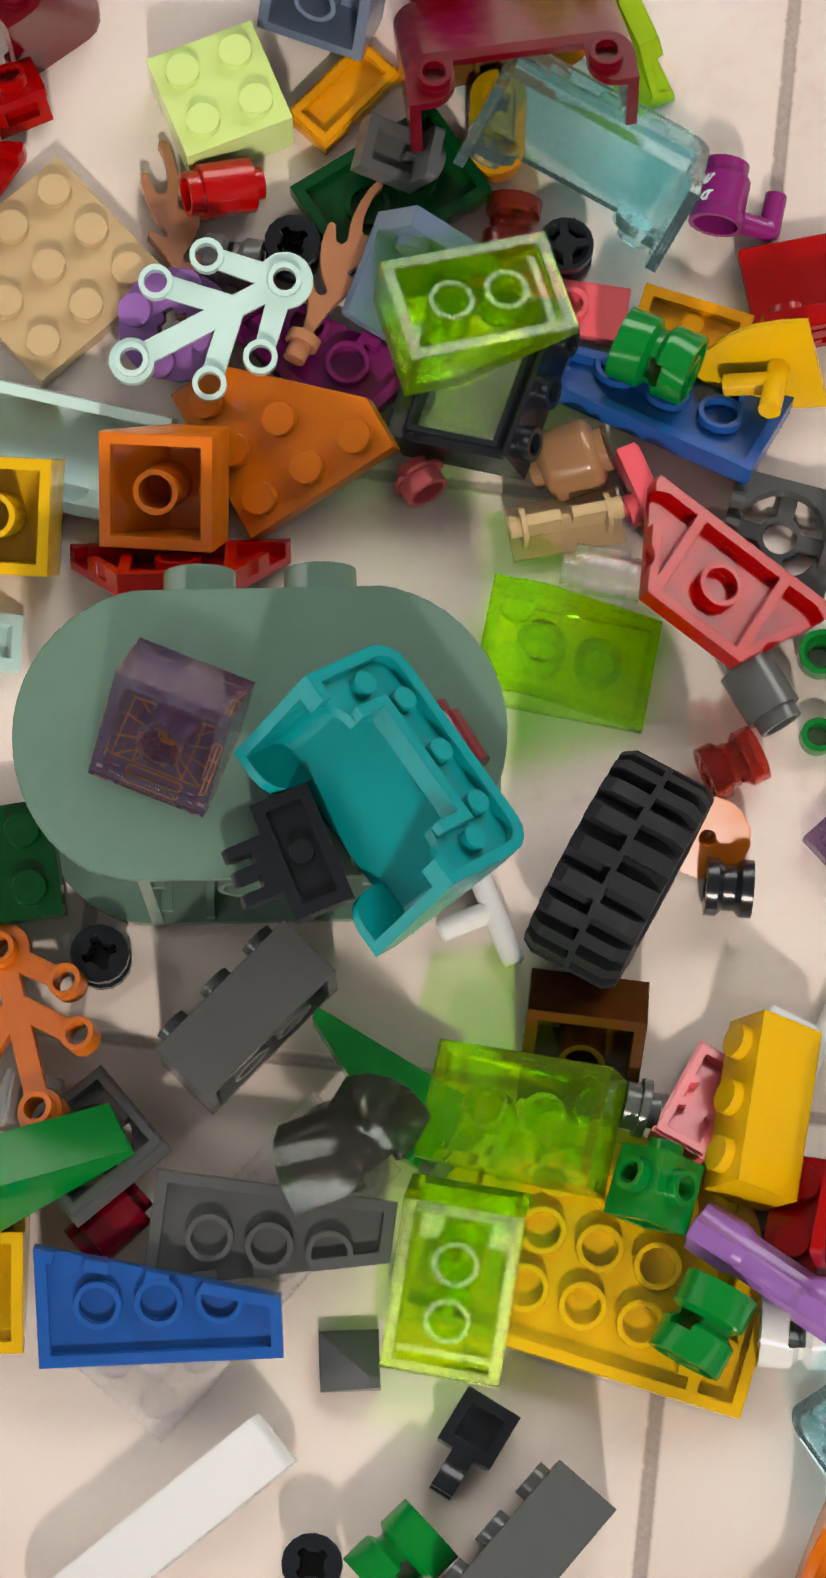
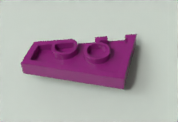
M303 303L297 308L288 310L276 346L278 363L273 372H271L275 377L366 397L374 402L380 414L395 401L411 359V353L408 356L383 345L381 339L364 331L360 334L329 319L328 315L314 333L321 341L316 354L308 355L303 366L294 365L283 357L288 346L285 337L290 327H303L307 304ZM265 305L243 316L236 340L244 347L251 341L256 340ZM256 348L251 352L265 367L271 362L272 356L267 349Z

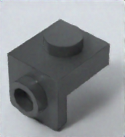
M370 113L362 119L350 171L411 194L428 183L435 181L442 172L446 161V151L442 149L446 130L436 125L422 132L423 151L411 152L408 127Z

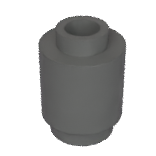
M770 651L760 653L733 669H729L725 665L728 674L721 680L723 687L749 729L756 728L762 738L782 730L802 714L796 705V702L799 700L798 695Z

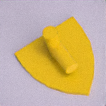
M809 318L780 319L755 323L726 334L708 347L697 376L710 386L722 388L725 397L747 395L760 397L758 412L761 416L768 419L777 418L781 414L784 395L794 397L792 408L826 407V389Z

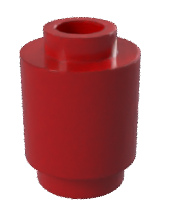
M248 156L194 164L192 171H185L180 174V196L184 211L188 217L200 216L205 221L254 213L258 210L259 200L266 198V181L263 170L260 166H253Z

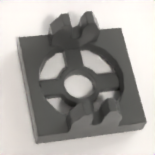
M757 471L754 472L747 486L735 481L724 523L746 540L755 542L759 550L780 566H782L783 562L791 560L797 554L816 558L817 560L802 574L795 575V577L824 599L826 592V489ZM773 496L781 497L776 516L768 518L762 524L741 519L742 515L757 501ZM798 501L805 504L817 517L823 532V540L802 535L800 527L793 521ZM773 525L788 527L795 536L794 548L784 554H775L769 551L763 542L765 530Z
M102 1065L61 1097L69 1105L71 1113L110 1103L122 1127L128 1123L131 1126L132 1148L135 1155L101 1174L103 1178L96 1184L79 1186L56 1200L77 1228L172 1152L166 1141ZM43 1111L42 1113H40V1114H39L36 1118H34V1119H37V1118H39L40 1116H42V1114L44 1113V1111Z

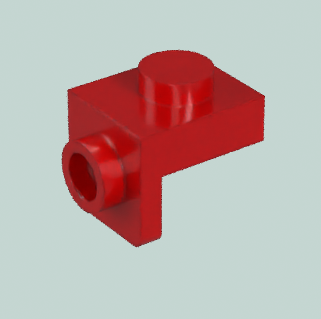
M30 56L0 65V137L2 140L54 120L46 99L48 94L45 85Z

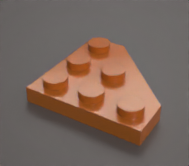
M229 366L225 374L227 381L226 393L216 402L207 403L197 398L193 391L192 381L171 394L187 425L229 427V500L252 539H263L400 450L374 402L366 397L268 375L256 376L249 371ZM207 374L200 379L198 387L205 394H214L219 390L221 382L217 376Z

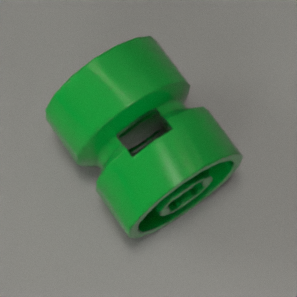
M633 307L624 318L608 355L605 375L635 388L645 382L648 384L651 395L681 406L689 395L700 372L708 349L709 338L680 325L669 331L666 329L663 318Z
M689 1267L672 1297L677 1305L676 1311L663 1314L648 1344L685 1368L710 1380L718 1381L734 1351L729 1343L730 1337L743 1334L758 1304L746 1294L722 1280L696 1268Z
M404 1499L381 1521L382 1534L378 1538L367 1535L343 1560L359 1578H438L458 1558V1555L421 1514Z

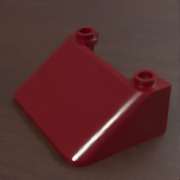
M420 0L406 4L395 15L393 31L411 152L423 151L421 110L442 106L451 98L454 92L455 75L453 66L584 50L587 69L592 77L603 84L618 86L625 125L637 124L640 80L634 46L616 0Z

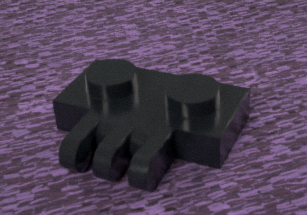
M307 782L250 805L249 808L260 835L233 845L221 852L225 865L236 864L248 858L252 862V865L230 875L235 888H241L257 881L261 884V888L248 892L239 898L244 911L256 909L286 896L297 924H300L355 901L349 882Z

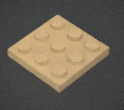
M58 156L0 204V343L43 389L118 326L119 316L117 310L122 297L138 281L139 274L143 268L150 264H160Z

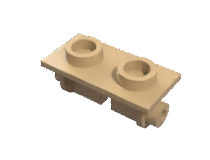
M615 487L597 490L567 501H558L552 498L503 508L514 563L627 542L622 521L625 518L624 506L621 496L616 494Z

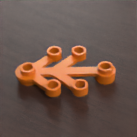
M0 924V949L8 944L6 954L0 958V995L2 1000V1006L0 1007V1058L11 1040L24 1095L17 1108V1120L19 1125L23 1127L71 1113L67 1102L48 1088L35 1029L60 1040L68 1050L77 1056L92 1054L100 1044L101 1033L99 1028L84 1016L69 1018L27 997L22 976L48 986L50 992L65 1003H74L85 995L88 989V979L80 969L71 963L56 965L33 954L32 942L21 928L12 924ZM75 975L73 985L68 990L61 991L62 981L67 976ZM82 1028H87L88 1033L85 1040L79 1044H74L73 1038L75 1033ZM45 1102L46 1108L42 1116L32 1119L36 1107Z

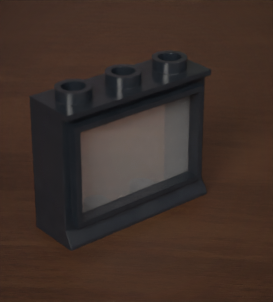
M440 279L386 424L397 442L401 454L412 458L423 455L427 461L439 459L446 465L525 480L531 462L536 461L540 455L543 445L542 431L549 411L553 410L559 402L562 389L561 378L568 358H572L575 355L580 342V325L564 302L557 300L554 303L465 287Z

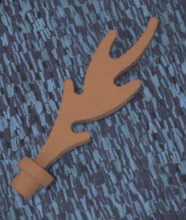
M161 140L158 145V151L165 165L167 190L165 193L159 194L153 187L149 175L145 172L140 176V186L146 206L154 222L166 237L150 231L147 241L159 253L168 267L186 268L196 271L192 267L191 262L184 261V257L188 254L196 240L201 218L200 216L188 217L185 211L179 208V177L176 163L167 142ZM198 255L196 257V260L200 264L202 255ZM175 313L176 319L180 322L189 318L187 314L179 316Z
M376 182L360 201L353 215L348 239L345 243L341 244L336 240V224L333 222L328 224L322 239L319 255V271L326 294L319 295L313 285L312 292L307 299V310L303 327H290L285 337L288 346L283 357L288 362L297 366H303L308 355L316 354L321 341L314 333L329 313L347 297L354 279L348 275L357 270L369 236L362 232L364 217L372 201L382 191V183Z

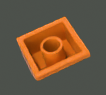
M166 424L99 431V547L212 553L227 542L229 538V427Z

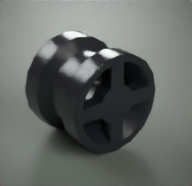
M285 215L277 218L269 225L265 233L266 259L278 252L294 253L308 263L313 275L317 273L321 244L317 227L309 219L300 215ZM289 239H291V241H297L299 243L303 241V244L301 246L297 244H291ZM280 271L275 275L277 279L283 282H296L295 276L289 271Z
M561 217L550 221L543 227L538 237L536 264L541 275L581 281L587 276L591 268L594 239L591 231L583 222L575 218ZM555 253L562 256L563 262L555 255Z
M719 857L706 858L702 895L703 915L715 916L720 911H733L738 918L750 919L755 888L754 860L742 859L735 865L724 864Z
M103 924L92 925L80 931L72 942L70 949L71 964L75 965L86 975L90 988L98 990L113 989L123 983L130 974L132 966L131 951L122 933L115 928ZM93 950H94L95 952L92 954L91 959L88 960V961H85L86 959L90 958L91 953H92Z
M318 1533L302 1534L293 1539L285 1548L281 1560L282 1574L285 1578H340L343 1570L342 1554L337 1545L327 1536Z

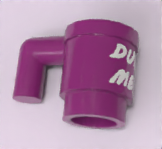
M712 154L706 158L704 169L698 175L688 223L696 231L706 235L734 237L742 234L764 242H773L778 239L781 232L787 196L779 191H767L764 197L761 217L745 212L751 185L748 178L750 165L744 159L734 155Z

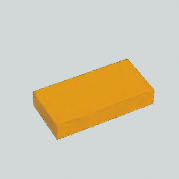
M370 44L361 62L342 56L289 109L293 117V127L327 156L401 82L399 70Z

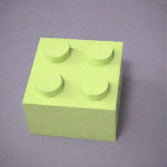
M251 20L146 59L151 89L186 171H192L194 164L243 156H248L250 160H254L295 144L292 114Z

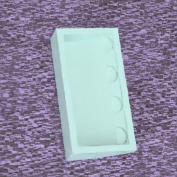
M0 379V456L65 459L63 513L99 521V431L178 423V419Z

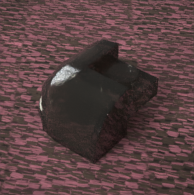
M363 1073L346 1076L332 1100L315 1106L301 1117L278 1125L273 1140L274 1165L281 1189L296 1216L367 1187L362 1175L374 1169L390 1155H393L396 1161L405 1159L417 1143L431 1118L426 1106L410 1088L391 1077Z

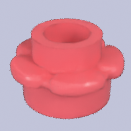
M423 455L409 459L396 471L398 479L393 485L394 493L398 494L399 497H404L410 507H418L430 502L441 494L448 484L441 472V469L444 467L442 461L432 459L428 462Z

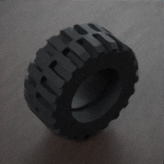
M638 750L622 752L612 765L608 775L604 778L596 795L586 809L583 818L574 831L542 893L524 934V941L530 951L600 989L614 988L655 918L710 811L714 798L708 787Z

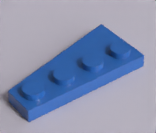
M35 1244L33 1247L39 1369L284 1358L281 1292Z

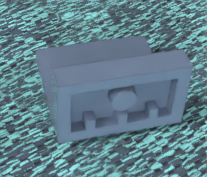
M418 205L378 211L342 308V314L408 355L409 353L412 354L439 280L444 279L456 285L468 286L473 281L496 279L503 258Z

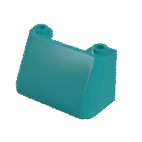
M379 644L368 646L305 675L234 752V755L250 778L260 788L269 793L279 794L306 782L308 783L318 810L372 885L354 901L351 911L357 931L375 957L399 945L503 864L523 843V825L513 808L409 662L399 652L388 646Z

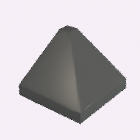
M379 1329L318 1331L321 1393L381 1390Z

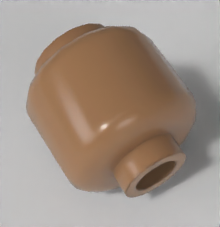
M575 419L542 431L543 445L540 455L536 461L531 462L529 467L532 481L537 490L547 487L553 498L558 501H567L600 490L608 483V472L615 470L616 466L609 441L601 426L593 428L588 421Z

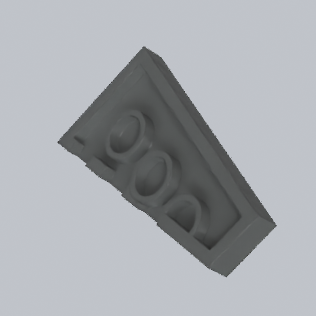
M159 1168L157 1170L144 1265L223 1281L387 1264L391 1261L399 1201Z

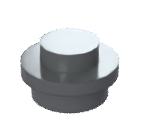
M643 1078L641 1083L627 1081L618 1110L617 1127L630 1130L631 1137L640 1139L645 1128L652 1129L658 1123L662 1107V1094L653 1093V1080Z

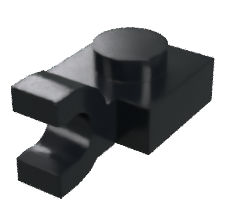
M468 1386L437 1438V1441L450 1448L451 1452L432 1481L429 1489L450 1501L472 1463L489 1472L521 1417L471 1386Z

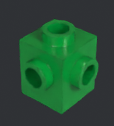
M650 1137L647 1146L623 1142L603 1212L642 1229L686 1236L705 1166L682 1156L685 1147L669 1140Z

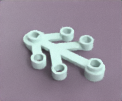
M203 237L196 240L190 248L189 257L192 267L198 273L211 275L219 271L252 283V285L233 295L174 277L163 265L150 264L146 266L138 277V285L145 298L151 301L167 299L202 311L145 341L134 337L118 341L109 354V366L112 374L124 385H142L152 377L157 361L214 332L204 366L194 374L192 387L195 395L201 401L207 403L216 402L225 395L227 390L225 374L243 316L264 305L257 338L245 347L243 361L246 369L253 375L266 376L270 374L278 363L276 346L287 311L305 303L312 292L313 274L308 263L300 256L290 252H278L262 262L223 250L221 244L213 238ZM205 246L214 248L218 253L216 262L209 266L201 265L196 260L198 250ZM280 271H289L295 276L296 282L292 288L281 290L275 286L273 279ZM160 273L167 279L166 287L162 291L151 292L145 287V280L150 274ZM256 348H265L271 353V362L266 367L258 368L251 364L249 357ZM129 350L138 351L143 356L141 366L135 370H127L121 365L122 355ZM212 374L220 379L221 386L216 393L205 394L199 389V381L204 375Z

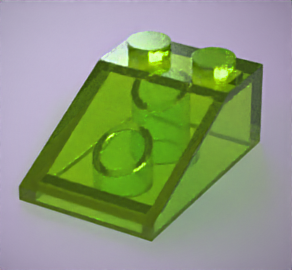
M545 231L379 262L372 301L404 396L460 386L578 333L579 325Z
M495 573L480 646L496 672L506 708L641 734L663 621L553 584Z
M440 1038L414 1155L417 1158L544 1189L604 1199L628 1082L610 1066Z
M418 1173L412 1174L403 1198L379 1362L380 1368L499 1389L525 1242L531 1193Z

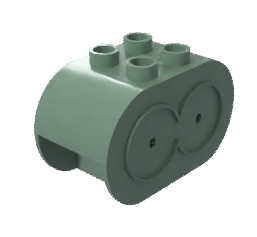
M331 561L295 564L284 570V587L236 588V573L231 568L214 564L179 565L164 571L163 590H135L104 599L71 618L44 644L31 663L16 700L12 725V750L16 776L21 793L32 817L47 839L59 850L63 878L84 901L107 916L127 923L151 926L281 923L283 920L287 923H297L286 896L256 909L244 911L239 898L248 892L261 888V884L257 881L241 888H235L230 875L252 865V862L248 858L236 864L225 865L221 852L260 835L249 806L277 795L263 790L250 778L234 755L235 750L305 675L368 646L379 644L391 647L399 652L409 662L435 700L445 699L451 709L458 708L489 756L490 760L483 768L501 792V776L506 757L508 725L505 701L496 672L476 639L448 612L422 597L397 588L381 585L357 586L356 569L351 565ZM138 693L231 730V739L212 784L207 791H202L108 753V746L131 694ZM135 695L132 696L126 712L129 711ZM137 696L130 715L136 718L142 704L139 696ZM146 699L145 703L152 713L156 703ZM143 705L137 720L147 726L151 716ZM160 705L169 742L204 723L201 720ZM157 706L153 717L159 725L161 717ZM124 714L116 734H119L127 714ZM128 716L121 735L128 736L134 719ZM152 719L148 728L156 733L158 727ZM136 722L130 736L142 738L146 728ZM207 723L204 733L216 731L218 727ZM204 725L192 731L190 737L200 735ZM147 730L144 739L153 740L154 734ZM226 730L218 732L212 748H220ZM229 732L221 749H224L227 743V740L230 736ZM215 733L202 736L198 746L210 748ZM115 736V737H114V740H113V742H112V744H111V747H110V752H111V750H112V748H113V746H114V743H115V741H116V739H117L118 736ZM119 737L113 753L121 752L127 739L126 737ZM199 737L188 740L187 745L196 746ZM129 738L124 751L137 749L140 740ZM142 741L140 748L149 747L151 742ZM185 747L184 753L191 757L194 748ZM163 748L159 750L171 755V752ZM197 748L193 759L203 764L208 750ZM148 749L138 751L135 759L147 754ZM210 751L204 765L205 767L211 769L218 751ZM220 751V753H219V755H218V758H217V760H216V762H215V765H214V767H213V770H212L213 772H214L215 769H216V766H217V764H218V762H219V759H220V757H221V755H222V751ZM135 752L124 753L122 757L132 760ZM158 752L149 754L175 765L171 757ZM182 755L181 760L187 767L190 759ZM148 756L135 761L180 779L174 766ZM99 759H103L120 767L118 770H116L114 768L99 763ZM191 761L188 770L196 780L201 766ZM179 762L178 768L182 777L185 772V768L181 764V762ZM132 764L180 783L183 787L180 796L176 798L126 779L123 775L126 766ZM130 766L126 771L127 777L159 790H166L165 792L172 795H178L180 791L179 785ZM203 768L197 781L201 788H203L209 773L205 768ZM187 772L183 781L194 785L195 782ZM212 773L210 774V777H209V779H208V781H207V784H206V786H205L204 789H206V788L208 787V785H209V783H210V781H211V778H212V776H213ZM187 793L207 800L206 805L186 797ZM320 813L356 900L372 885ZM354 902L305 922L353 921L351 910Z

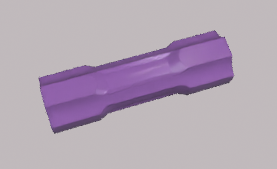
M709 1203L693 1221L686 1234L684 1248L719 1272L732 1274L788 1312L797 1325L826 1344V1277L814 1274L760 1238L751 1225L718 1203Z

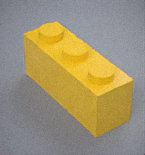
M766 1009L730 1021L729 1029L723 1040V1053L725 1056L721 1081L715 1092L713 1102L716 1112L712 1140L706 1148L704 1157L706 1174L703 1190L759 1211L797 1202L822 1032Z

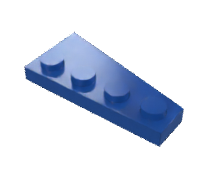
M578 346L575 355L572 358H568L561 378V396L558 403L747 486L790 414L794 397L784 395L781 414L777 418L768 419L761 416L758 412L760 397L752 395L725 397L722 388L695 382L684 403L678 406L651 395L648 384L645 382L635 388L605 375L609 353Z

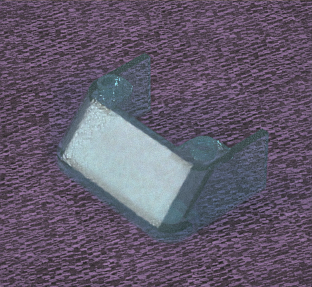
M551 54L503 60L463 137L453 163L463 168L469 156L479 164L491 169H498L500 165L511 166L516 159L526 163L614 211L612 219L619 228L617 231L618 236L634 248L645 250L647 247L650 248L645 268L655 273L700 196L710 149L695 133L639 102L637 124L625 125L619 91L597 81L592 76Z

